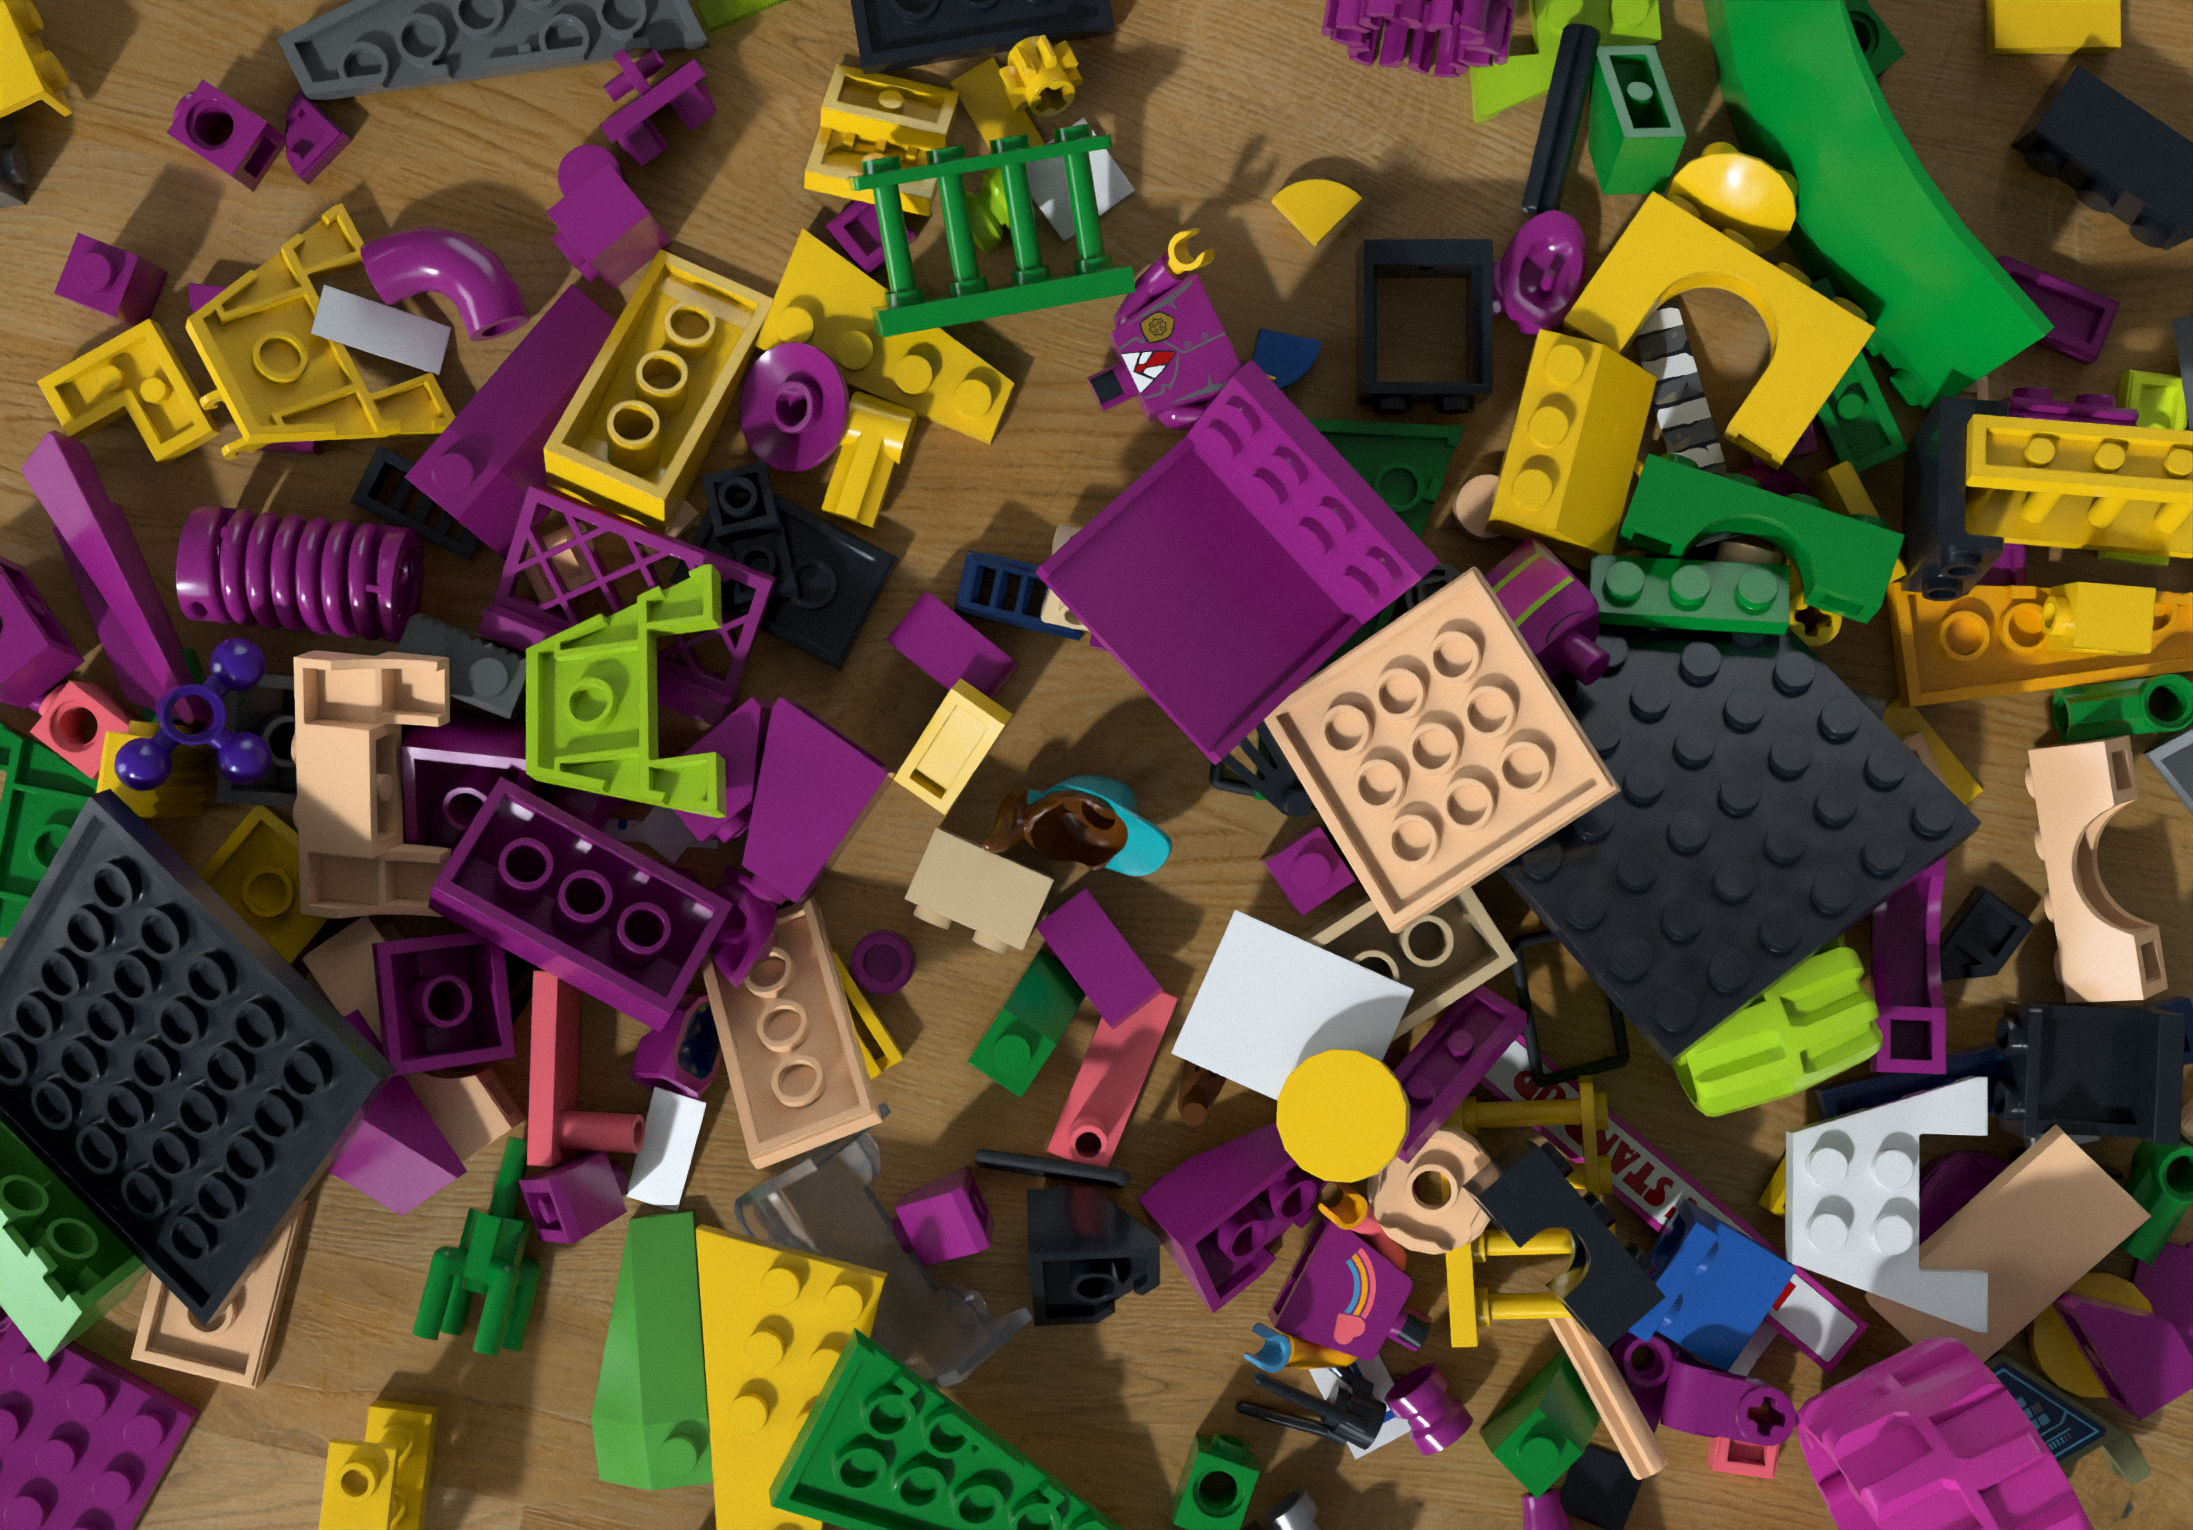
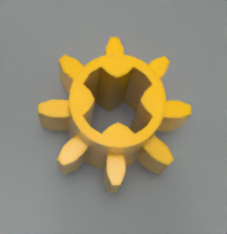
M1045 35L1028 37L1017 43L1009 53V66L999 70V74L1006 85L1005 92L1014 110L1018 113L1029 106L1038 118L1052 117L1066 110L1074 100V87L1083 84V79L1077 69L1079 62L1069 43L1065 40L1053 48Z

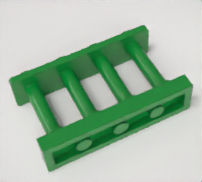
M1089 123L1053 129L1054 143L1030 146L1028 134L989 140L991 153L966 157L964 145L925 151L927 164L902 168L900 155L861 162L863 175L848 177L850 191L873 190L891 292L885 293L887 305L871 307L876 334L881 337H889L1136 292L1132 266L1123 264L1113 265L1111 254H1105L1102 240L1089 152L1113 148L1111 134L1093 136L1092 126ZM1063 156L1080 259L1073 260L1074 272L1051 276L1049 265H1042L1026 162ZM1000 167L1017 270L1011 271L1012 283L988 287L986 276L979 275L962 173ZM937 178L954 281L948 282L950 294L925 298L923 287L916 288L898 184Z

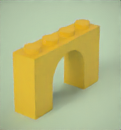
M1652 191L1565 317L1562 334L1604 344L1624 357L1650 317L1671 297L1696 288H1719L1742 297L1758 311L1765 322L1770 337V360L1767 370L1728 424L1723 437L1778 471L1876 328L1865 322L1867 319L1866 313L1854 303L1841 297H1834L1831 301L1810 288L1811 280L1799 269L1782 262L1774 266L1756 255L1755 245L1742 234L1727 228L1719 232L1701 221L1700 211L1685 199L1676 195H1669L1665 199Z

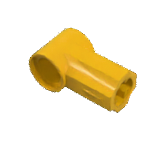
M855 391L849 403L848 422L845 433L839 443L842 448L821 508L823 511L854 523L875 528L896 464H902L908 451L917 422V410Z

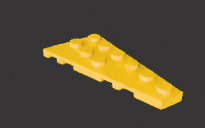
M700 1224L696 1228L716 1528L717 1530H823L825 1522L772 1507L769 1488L854 1328L869 1339H872L888 1273Z

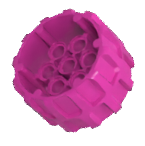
M1955 1337L1927 1338L1809 1398L1796 1413L1795 1430L1803 1455L1817 1488L1839 1530H2094L2071 1484L2030 1419L1994 1373L1963 1342Z

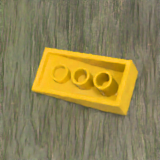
M659 249L543 448L547 486L667 534L696 480L756 349L754 345L773 298Z

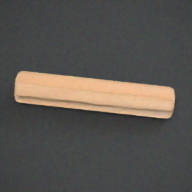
M1548 1318L1633 1477L1637 1480L1645 1479L1664 1469L1667 1465V1457L1608 1350H1605L1589 1337L1574 1318Z

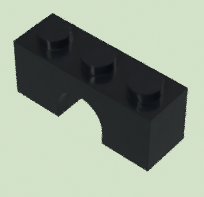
M1520 1135L1462 1187L1503 1236L1519 1248L1544 1229L1551 1227L1566 1228L1572 1245L1570 1259L1566 1267L1546 1286L1585 1333L1606 1350L1666 1297L1651 1280L1659 1271L1634 1242L1630 1241L1627 1245L1623 1246L1608 1229L1616 1222L1614 1216L1592 1192L1588 1191L1581 1197L1566 1179L1574 1172L1573 1168L1550 1142L1546 1141L1539 1147L1538 1144Z

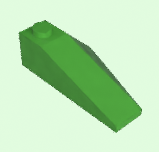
M695 1209L632 1217L629 1221L591 1415L599 1480L651 1491L713 1482Z

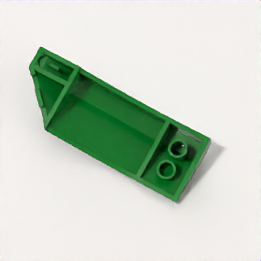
M1703 0L1719 89L1742 153L1761 158L1775 169L1789 172L1797 180L1798 193L1795 198L1797 214L1786 240L1801 266L1814 283L1828 277L1837 297L1849 300L1866 313L1867 319L1865 322L1876 329L1863 347L1862 352L1867 358H1875L1891 376L1889 384L1901 400L1911 406L1917 405L1922 412L1930 409L1935 405L1939 397L1955 396L2043 338L2055 327L1965 226L1922 166L1888 107L1859 44L1844 0Z

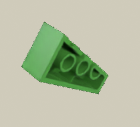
M0 1120V1305L43 1361L47 1362L124 1301L148 1268Z

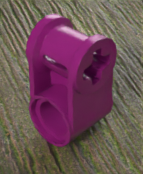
M1672 1358L1660 1424L1694 1435L1712 1438L1719 1436L1760 1446H1775L1784 1442L1792 1434L1796 1423V1411L1791 1400L1782 1391L1771 1387L1768 1383L1755 1377L1730 1373L1724 1369L1699 1362ZM1763 1402L1769 1405L1766 1416L1757 1415L1754 1421L1748 1417L1747 1412L1750 1406L1760 1407Z

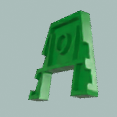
M0 720V770L6 772L0 803V938H6L12 932L88 798L96 794L98 779H90L51 748Z

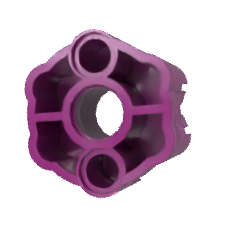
M1326 0L1321 33L1323 36H1331L1330 40L1348 46L1347 55H1350L1349 58L1363 65L1372 66L1378 29L1381 28L1382 22H1385L1379 65L1381 67L1398 68L1403 65L1408 30L1413 28L1408 69L1426 74L1429 73L1435 33L1439 31L1441 33L1434 77L1455 78L1460 77V73L1465 74L1469 66L1492 67L1493 60L1498 65H1504L1508 62L1518 0Z

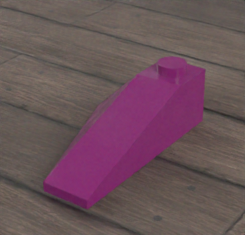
M571 284L404 478L506 560L529 486L537 483L557 491L547 486L543 448L617 322L576 286ZM542 505L536 526L548 514L550 507Z

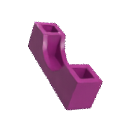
M1945 856L1870 913V995L1876 1000L1880 1015L1875 1021L1883 1037L1882 1048L1870 1058V1072L1946 1074V1006L1943 999L1940 971V914L1945 880Z

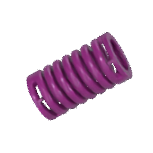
M207 504L197 505L191 511L184 524L177 553L176 586L180 607L184 615L191 620L217 621L223 624L236 621L242 626L250 627L261 624L268 629H279L285 626L294 632L310 629L320 635L335 632L339 636L347 638L361 634L367 640L374 641L382 638V641L399 643L409 618L418 614L421 606L424 580V552L420 534L415 528L386 525L376 526L373 523H364L356 528L352 522L347 520H340L331 525L326 518L321 517L313 518L307 523L301 515L292 514L282 519L276 512H264L257 516L250 509L236 511V508Z

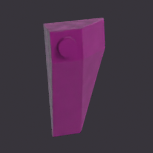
M1276 1122L1187 1159L1172 1172L1159 1177L1151 1185L1150 1189L1138 1197L1137 1200L1153 1233L1159 1237L1160 1243L1204 1304L1214 1314L1268 1269L1276 1259L1270 1251L1272 1246L1293 1223L1303 1229L1316 1214L1310 1208L1316 1196L1328 1182H1336L1324 1181L1302 1170L1285 1150Z

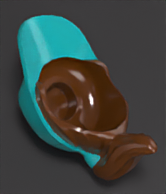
M1083 774L1065 779L1046 792L1018 789L1007 795L999 807L994 830L983 842L982 848L991 853H1003L1024 838L1036 851L1050 860L1082 863L1092 870H1099L1104 867L1130 876H1145L1163 866L1172 852L1173 845L1170 837L1163 830L1138 815L1139 808L1136 795L1126 783L1107 776Z

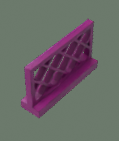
M534 483L528 488L493 604L484 610L478 633L526 652V648L584 621L573 600L574 597L600 586L615 614L625 609V606L612 580L640 568L650 590L657 586L665 590L652 562L672 555L684 560L690 571L701 565L712 564L721 573V583L733 579L756 589L749 612L728 620L721 606L722 628L705 630L689 638L686 633L673 635L676 641L675 644L659 651L657 650V694L659 705L716 727L735 711L742 691L739 687L777 578ZM542 505L564 513L575 538L548 549L536 526ZM583 521L598 527L587 531ZM607 531L623 536L636 560L608 573L592 541V538ZM531 544L536 555L525 560L529 545ZM643 544L659 551L648 555ZM580 545L596 579L568 590L552 556ZM540 562L556 594V597L540 604L515 594L521 571ZM561 604L565 613L554 610L551 607ZM744 623L738 641L732 628ZM721 633L732 656L727 676L725 677L704 669L693 645ZM681 651L685 661L671 655Z

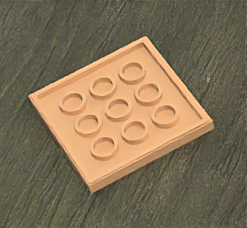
M1475 566L1301 684L1264 719L1391 933L1401 932L1621 791L1619 785L1484 575Z

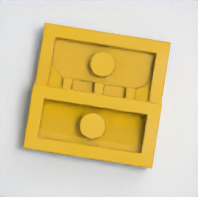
M836 64L821 105L820 128L805 168L804 189L875 204L873 190L850 191L848 177L863 175L861 166L863 161L900 155L902 168L927 164L925 151L949 146L960 91L880 73L864 74L862 69ZM937 178L898 184L903 211L929 217L938 188Z

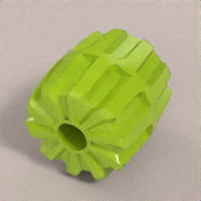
M1844 933L1672 1064L1673 1070L1688 1098L1705 1116L1718 1117L1800 1093L1871 1058L1872 1055L1882 1048V1032L1875 1021L1880 1015L1876 1000L1860 982L1865 969L1859 955L1853 949L1845 947Z

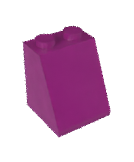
M781 696L773 705L742 861V866L755 874L749 883L764 896L780 905L785 900H792L798 903L811 897L897 774L896 771L795 700Z

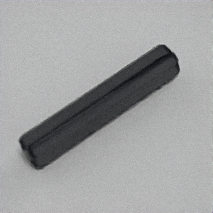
M1571 23L1563 29L1522 202V209L1528 214L1537 215L1552 210L1559 211L1601 36L1600 30L1593 26Z

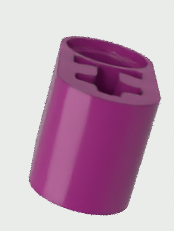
M927 590L924 591L886 639L947 690L950 691L961 678L991 700L996 697L1020 667L1006 653Z

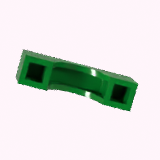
M1648 453L1616 543L1661 558L1682 559L1693 547L1711 537L1728 533L1749 534L1772 543L1790 559L1800 578L1803 604L1865 624L1881 608L1905 536L1904 534L1889 530L1888 523L1882 519L1867 514H1852L1850 517L1825 510L1823 502L1808 495L1792 493L1786 497L1762 490V486L1758 481L1745 475L1727 473L1722 477L1699 470V466L1695 461L1682 455L1665 453L1658 457Z

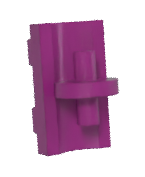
M623 48L612 55L623 72L603 85L606 92L614 102L634 88L640 96L599 126L612 143L618 140L622 147L642 166L669 147L649 118L650 115L668 102L689 131L717 113L707 88L700 80L706 74L695 58L688 60L651 87L646 79L666 66L655 49L635 63Z

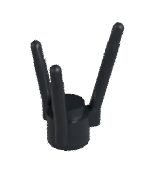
M1334 1367L1327 1369L1345 1383L1347 1388L1345 1390L1335 1386L1326 1401L1261 1372L1253 1375V1382L1256 1385L1320 1414L1321 1421L1246 1401L1237 1402L1236 1410L1241 1414L1256 1417L1263 1421L1324 1437L1342 1447L1348 1441L1366 1450L1372 1445L1383 1425L1387 1405L1371 1396L1374 1383L1355 1374L1348 1367Z

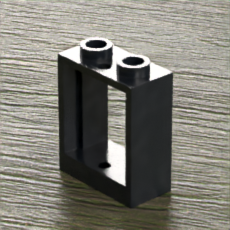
M1363 239L1356 252V404H1373V413L1376 414L1411 412V404H1436V412L1439 414H1468L1475 412V404H1482L1493 394V239ZM1377 278H1466V382H1377Z

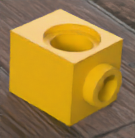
M2073 582L2052 586L2051 596L2045 601L2041 618L2042 629L2048 635L2047 650L2114 656L2151 653L2156 588L2089 582Z

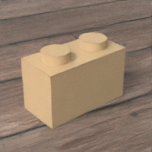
M936 827L905 896V900L917 904L913 913L914 916L947 930L952 920L976 930L972 941L992 951L1007 955L1010 946L1023 951L1052 886L1054 877L1001 853L987 852L982 848V845L942 827Z

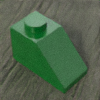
M1655 45L1598 46L1590 78L1588 150L1602 194H1651L1652 191L1657 194L1664 193L1687 135Z
M1041 948L1039 949L971 1051L967 1063L1020 1098L1056 1047L1086 996L1062 962Z
M1562 1348L1479 1433L1491 1453L1538 1499L1584 1453L1601 1416L1567 1353Z

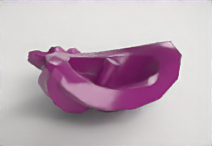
M1552 210L1537 214L1519 229L1511 239L1502 258L1497 262H1493V319H1496L1500 313L1505 311L1511 320L1517 322L1521 333L1536 336L1539 329L1550 331V329L1563 324L1565 317L1583 292L1587 270L1586 238L1576 218L1560 211Z
M727 866L724 870L728 878L727 881L720 883L709 891L733 903V906L710 948L721 972L737 989L742 985L755 963L766 959L772 951L773 942L778 937L776 934L778 929L777 904L757 891L749 883L752 877L742 874L734 867Z

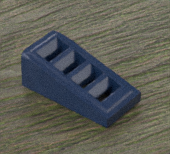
M967 550L955 605V613L957 615L1080 641L1082 630L1071 629L1043 622L1041 620V613L1039 618L1027 615L1035 580L1043 582L1035 573L1040 566ZM984 569L996 572L989 606L977 604ZM1010 575L1022 577L1014 612L1002 610ZM1046 585V589H1045V594H1044L1043 603H1044V600H1045V597H1046V594H1047V591H1048V588H1049L1047 585Z

